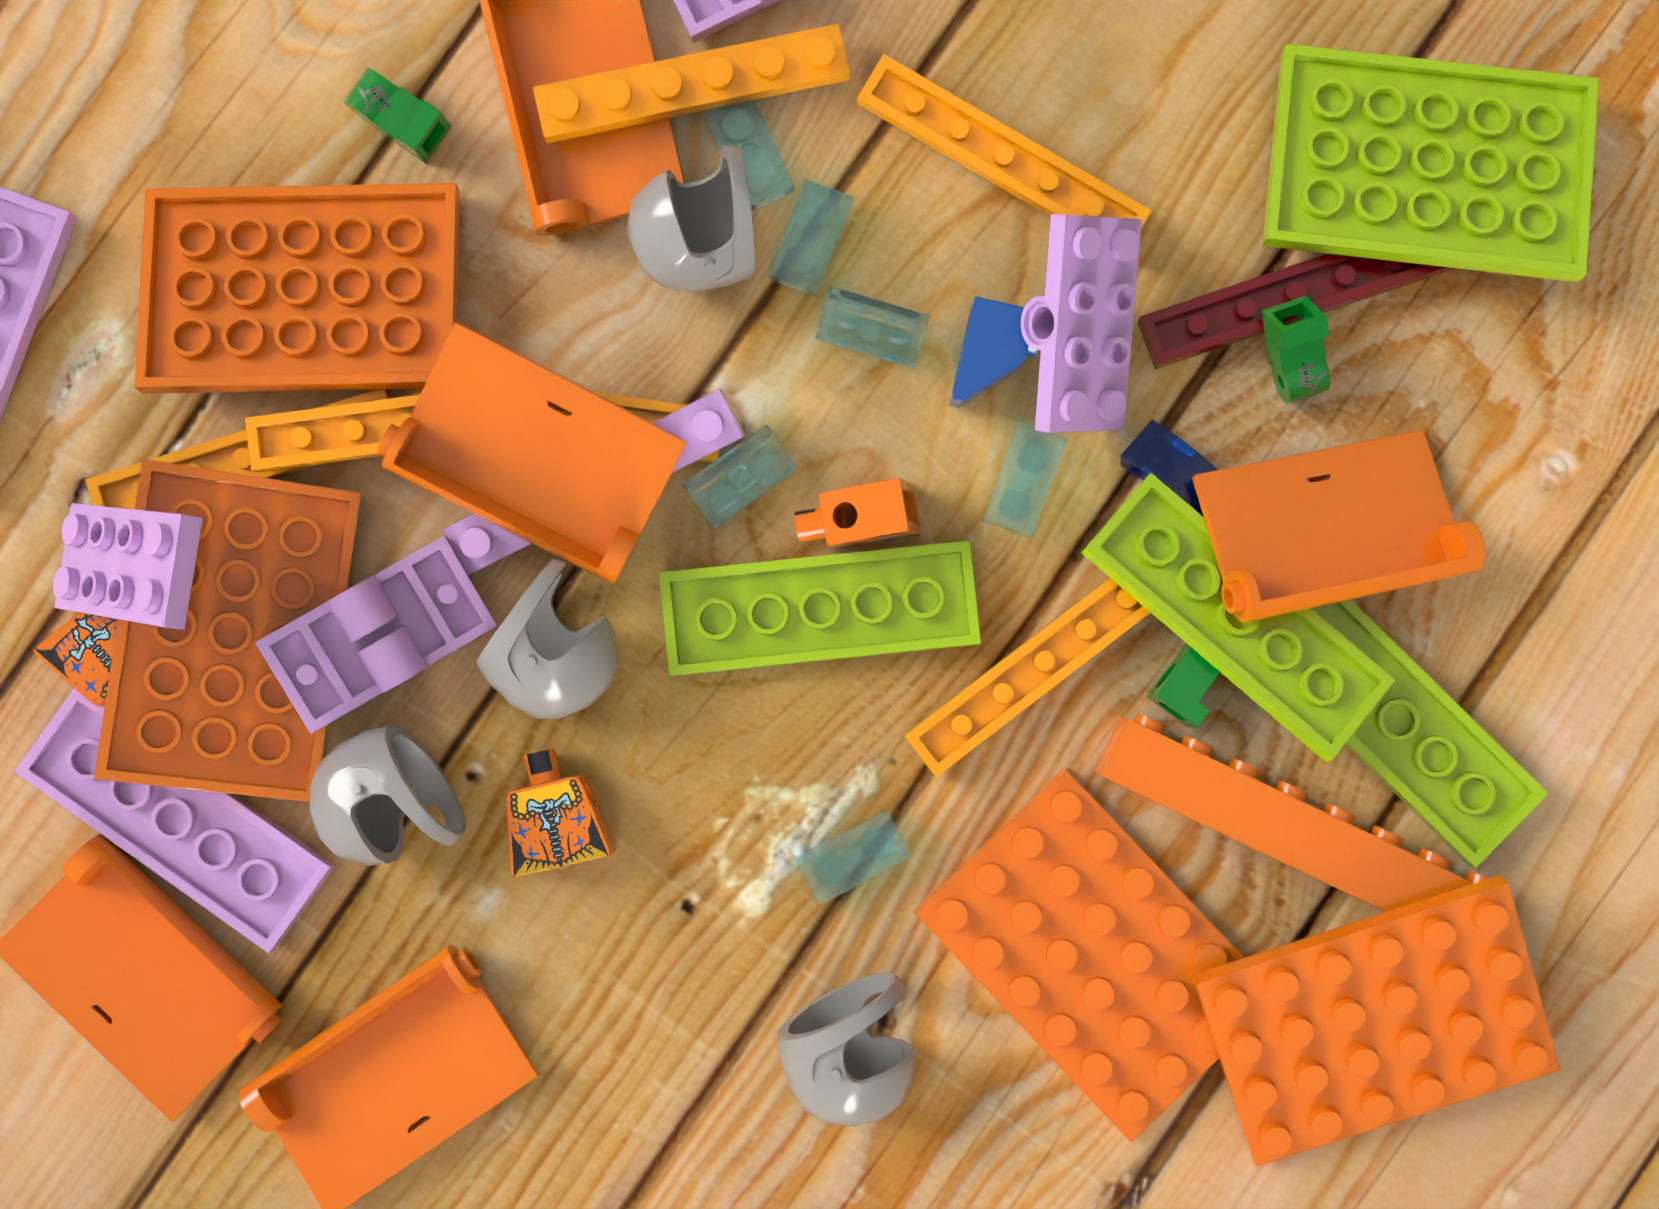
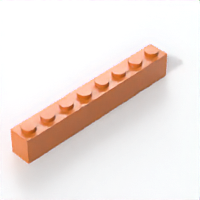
M1137 713L1134 721L1128 718H1119L1094 771L1095 774L1385 912L1488 879L1470 870L1466 877L1462 878L1448 871L1451 864L1450 860L1424 848L1420 849L1418 856L1401 849L1400 846L1404 839L1374 825L1370 833L1352 825L1356 818L1355 815L1332 804L1326 803L1323 811L1305 803L1308 796L1307 792L1279 780L1276 788L1260 782L1257 779L1261 771L1242 761L1232 758L1228 766L1210 758L1214 748L1185 735L1182 742L1178 743L1163 735L1166 728L1164 724L1140 713Z

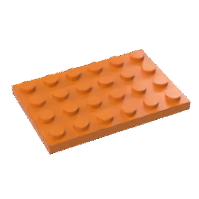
M421 183L145 189L134 388L142 394L423 389L449 333L457 321L460 190L457 184Z
M142 459L135 510L201 517L202 525L185 630L118 619L94 779L310 802V784L317 765L322 761L327 725L312 734L309 732L255 642L347 590L361 493Z
M1064 768L914 910V913L1130 1142L1137 1138L1219 1059L1192 975L1244 957Z
M1501 875L1192 975L1237 1115L1256 1167L1561 1070L1510 886Z

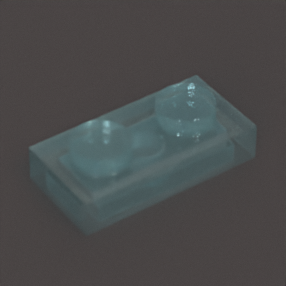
M754 100L723 106L704 115L720 153L724 145H735L741 149L751 211L795 191L794 183Z
M805 179L769 271V279L817 297L854 203V197Z
M830 286L826 295L816 339L914 368L930 316Z
M1018 421L982 521L1029 538L1033 537L1067 438L1053 433L1036 431L1035 427Z
M766 424L686 481L682 486L713 529H715L798 470V468L774 432Z
M885 809L795 856V861L818 905H821L912 856L888 810Z

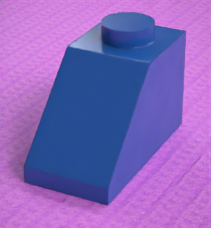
M975 296L970 309L949 406L960 408L1020 370L1026 360V356L1035 358L1037 350L1028 346L1021 332V315L1024 307Z

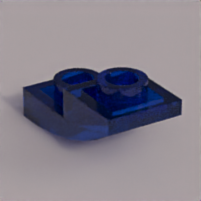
M1151 420L1120 455V466L1142 480L1152 473L1203 516L1192 477L1196 474L1216 471L1218 469L1178 436L1156 421Z

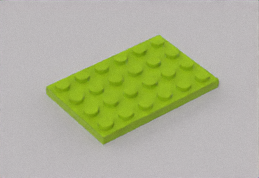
M1285 44L1280 58L1262 246L1580 282L1587 275L1599 78Z

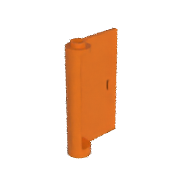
M479 0L537 235L552 236L564 234L629 216L633 197L649 180L668 169L671 170L679 182L686 183L670 118L547 144L542 131L533 91L534 86L656 61L641 0Z
M456 321L411 416L400 427L393 424L389 426L379 444L377 453L384 456L383 468L614 585L688 441ZM549 401H550L554 406H556V407H558V408H560V409H562V410H564V411H566V412H568V413H572V414H566V413L562 412L561 410H559V409H557V408L551 406L550 403H549Z
M1424 429L1196 474L1192 477L1223 581L1221 589L1223 604L1230 614H1234L1241 622L1258 620L1479 572L1485 564L1486 548L1478 527L1471 521L1457 523L1453 521Z
M98 834L82 845L68 859L62 868L66 875L0 939V957L171 1122H174L253 1039L262 1044L282 1024L283 1020L277 1014L284 1006L121 849L102 834Z
M448 945L239 1089L240 1104L249 1120L263 1132L276 1131L322 1209L348 1208L540 1076L478 976L482 973L481 967L467 948L464 947L458 950L455 946Z

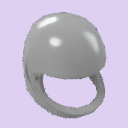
M724 145L718 169L701 181L681 183L676 179L671 170L668 169L649 180L633 197L627 226V235L640 267L655 282L667 289L701 292L726 287L754 275L755 251L747 177L740 147Z
M553 558L537 576L502 622L476 661L486 680L513 707L537 719H560L591 706L609 689L619 668L615 632L606 615L596 619L583 629L575 631L568 628L556 614L552 596L569 564L567 561L559 558Z
M397 725L385 726L360 733L337 745L316 767L310 784V816L318 837L334 854L343 860L368 866L388 864L398 860L403 849V818L405 815L426 835L446 846H452L460 841L466 830L465 813L444 772L428 751L409 732ZM424 805L437 806L443 813L448 828L434 818Z
M890 972L876 973L836 988L806 1005L790 1017L778 1030L780 1061L790 1090L808 1114L828 1124L856 1127L881 1120L905 1101L915 1074V1052L913 1045L903 1039L874 1036L867 1028L889 1012L904 995L906 987L903 981L895 974ZM882 993L873 1002L865 1006V1002L869 997Z

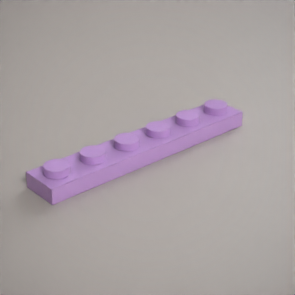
M721 388L653 422V424L688 441L672 473L745 436ZM471 514L442 530L467 576L532 544L475 514Z

